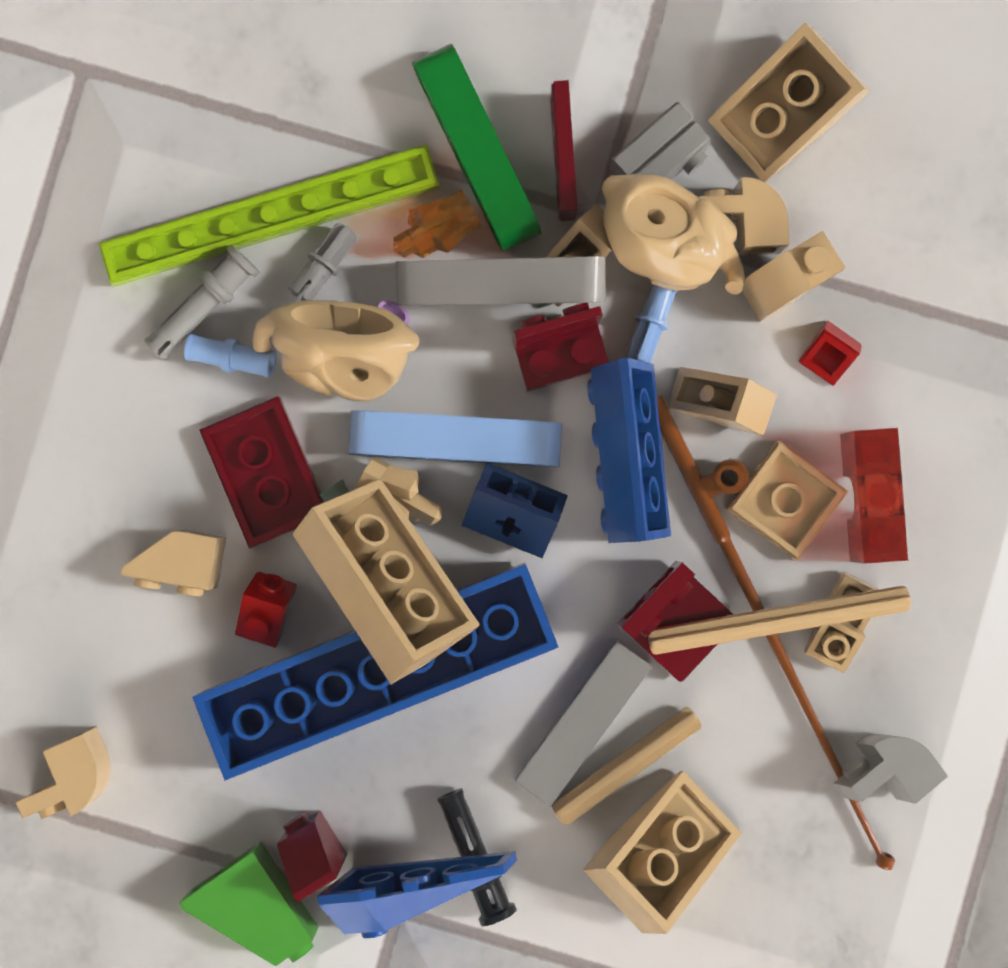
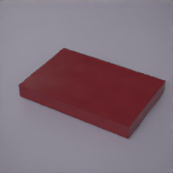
M281 397L272 398L199 430L249 549L296 530L312 507L325 502L320 497V488Z

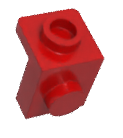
M256 572L243 593L235 635L276 648L282 636L288 606L296 592L297 584L284 580L278 575Z

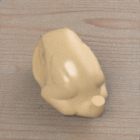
M655 174L611 175L604 181L602 191L606 206L603 224L610 245L620 264L639 276L649 278L655 286L670 290L686 291L693 290L699 285L709 282L716 271L720 269L727 277L726 291L730 294L742 292L745 283L744 269L734 245L737 229L733 222L713 202L700 199L673 180Z
M308 299L279 307L256 323L252 336L253 349L256 352L269 351L271 349L272 336L273 345L282 353L281 363L283 371L301 385L322 395L331 396L334 394L348 400L363 402L381 397L396 384L403 374L409 352L415 351L419 345L418 335L401 318L387 309L335 300Z

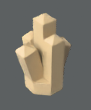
M377 457L371 459L355 489L382 479L412 524L423 521L432 526L441 520L442 506L418 493L420 479L417 471L390 465Z

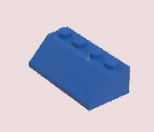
M621 358L591 368L592 379L587 384V392L590 403L595 406L596 422L592 425V439L595 447L599 448L600 465L596 469V480L600 491H603L605 508L602 509L600 517L602 530L605 534H608V543L641 542L670 537L671 528L654 364L631 358Z

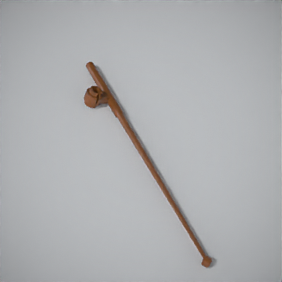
M662 395L657 397L660 431L714 540L720 545L752 610L764 609L762 602L730 539V532L712 498L720 493L735 494L741 491L749 479L748 468L740 460L729 458L719 463L713 473L702 477ZM731 469L737 473L738 481L736 484L730 483L725 479V470ZM777 634L767 635L766 638L839 779L844 775L842 767ZM849 799L877 854L875 861L877 866L884 870H891L895 863L894 857L889 853L882 852L859 802Z

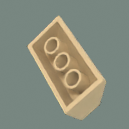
M382 479L312 507L292 534L390 684L423 667L480 626Z

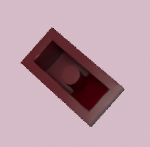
M321 811L311 817H308L306 812L290 820L283 826L286 832L277 842V848L291 893L297 903L335 880L347 857L346 851Z

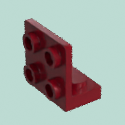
M580 303L563 309L564 316L547 321L545 315H540L519 323L521 328L513 331V346L527 392L591 374V368L609 362L598 327L603 316L601 306L589 308L588 303Z
M675 561L617 624L676 680L682 682L717 644L653 654L650 649L648 635L658 627L733 615V613L694 578L695 573L683 562Z

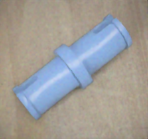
M189 334L184 347L185 360L220 366L223 372L233 373L235 370L264 375V377L269 378L272 377L275 370L276 351L256 352L253 347L240 345V341L237 339L228 338L226 341Z

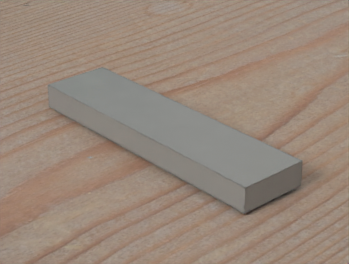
M616 639L516 776L515 782L551 807L653 666Z

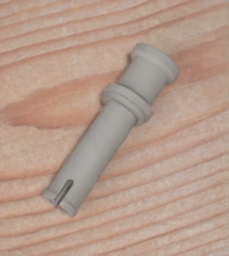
M232 244L227 248L228 254L210 272L205 270L201 274L202 277L199 280L202 284L145 339L146 344L155 353L159 351L158 355L166 360L168 355L221 302L223 304L230 303L234 299L233 293L250 275L256 277L260 273Z

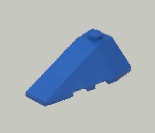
M516 851L355 867L317 896L318 905L344 934L361 933L363 938L379 937L386 934L390 928L504 875L517 861Z

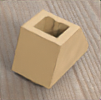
M186 530L172 531L124 565L121 576L135 578L134 586L160 589L161 583L178 585L177 593L203 596L204 590L218 588L226 537Z

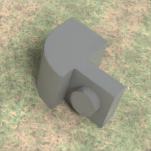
M874 734L856 742L865 758L858 757L849 762L842 769L844 775L833 784L843 798L862 802L885 783L895 799L916 804L944 781L948 775L932 753L921 743L906 737Z

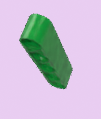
M449 44L413 61L412 65L419 83L500 250L503 252L541 234L537 217L454 46Z

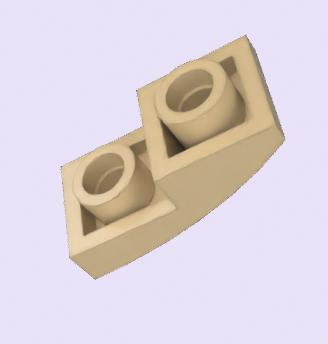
M843 571L829 598L878 590V588ZM871 618L814 627L804 650L805 654L845 673L866 637L863 631Z

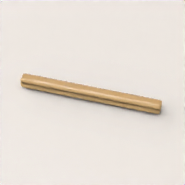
M901 585L658 627L648 635V640L652 653L662 654L906 612L910 610L911 597L907 587Z

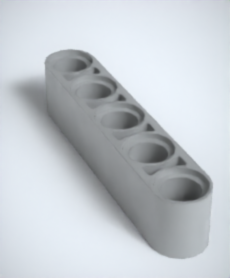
M605 256L396 261L397 305L606 302Z

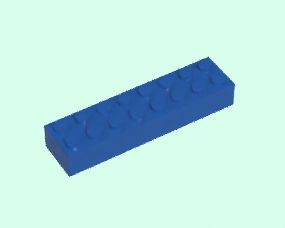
M524 562L456 589L480 626L429 663L393 684L389 683L357 632L353 630L194 695L192 697L224 781L559 648L526 563Z

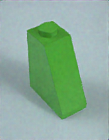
M261 841L192 888L179 902L185 912L274 966L279 965L287 958L291 962H295L307 954L314 946L312 941L319 928L302 901L296 902L292 896L287 879Z

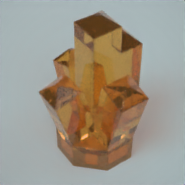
M460 189L445 198L410 209L407 221L411 228L393 237V249L404 258L412 253L424 258L437 250L448 253L466 235L481 228L479 219L463 190Z

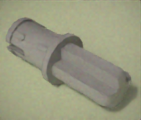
M335 224L315 252H309L308 258L310 260L292 285H289L288 290L297 297L308 283L310 285L300 300H313L331 275H337L338 270L336 267L356 241V234L344 224Z

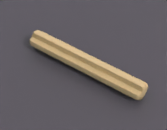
M689 707L683 708L557 799L552 804L555 815L564 825L573 822L700 730L702 725L698 717Z

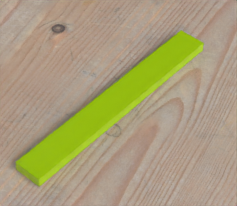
M425 144L98 244L110 284L116 287L228 253L227 248L231 244L237 249H242L440 189L428 146Z

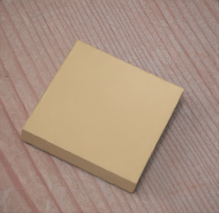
M777 440L749 476L746 486L735 495L726 507V510L790 558L798 561L849 491L783 442Z

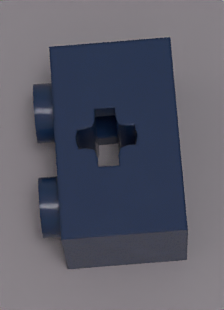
M486 463L461 526L543 558L560 520L568 495Z

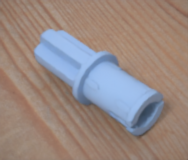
M651 283L641 314H636L635 320L638 321L626 358L647 363L651 362L662 330H667L669 326L665 321L678 290L661 288Z

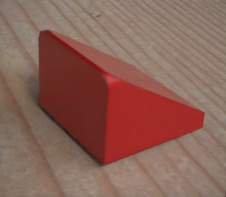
M826 321L798 362L834 386L860 355L862 345L833 323Z

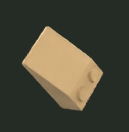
M804 23L708 119V122L759 179L766 183L838 122L870 89L815 28Z
M679 771L607 839L583 871L641 933L667 934L742 833L684 771Z

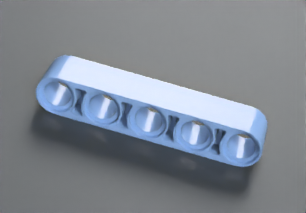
M353 410L350 416L348 454L372 457L560 467L562 423Z

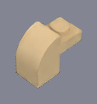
M742 177L734 188V195H730V190L714 189L704 192V196H699L700 199L713 202L732 222H736L737 253L739 256L780 254L789 245L788 216L785 204L780 195L767 183L755 178Z
M821 231L795 248L787 250L745 278L742 293L759 321H762L794 302L803 294L840 273L846 267L824 231Z
M92 728L43 751L42 753L55 783L35 791L15 803L22 819L37 812L41 819L65 808H67L71 817L93 803L106 788L111 768L109 754L98 728Z

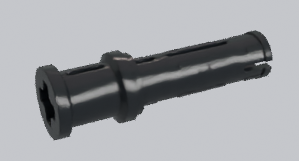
M463 789L453 790L437 798L460 857L488 854L464 797ZM458 817L462 818L474 848L473 850H470L457 819ZM502 876L470 890L481 913L478 920L482 927L501 922L517 911L515 903L509 902L500 880ZM487 889L491 891V894L495 901L494 904H491L490 899L486 892Z

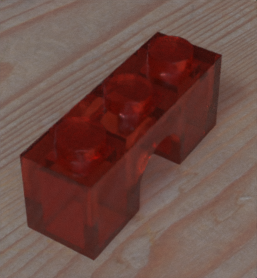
M898 428L858 430L840 434L843 477H849L854 492L852 519H847L850 562L867 564L909 561Z

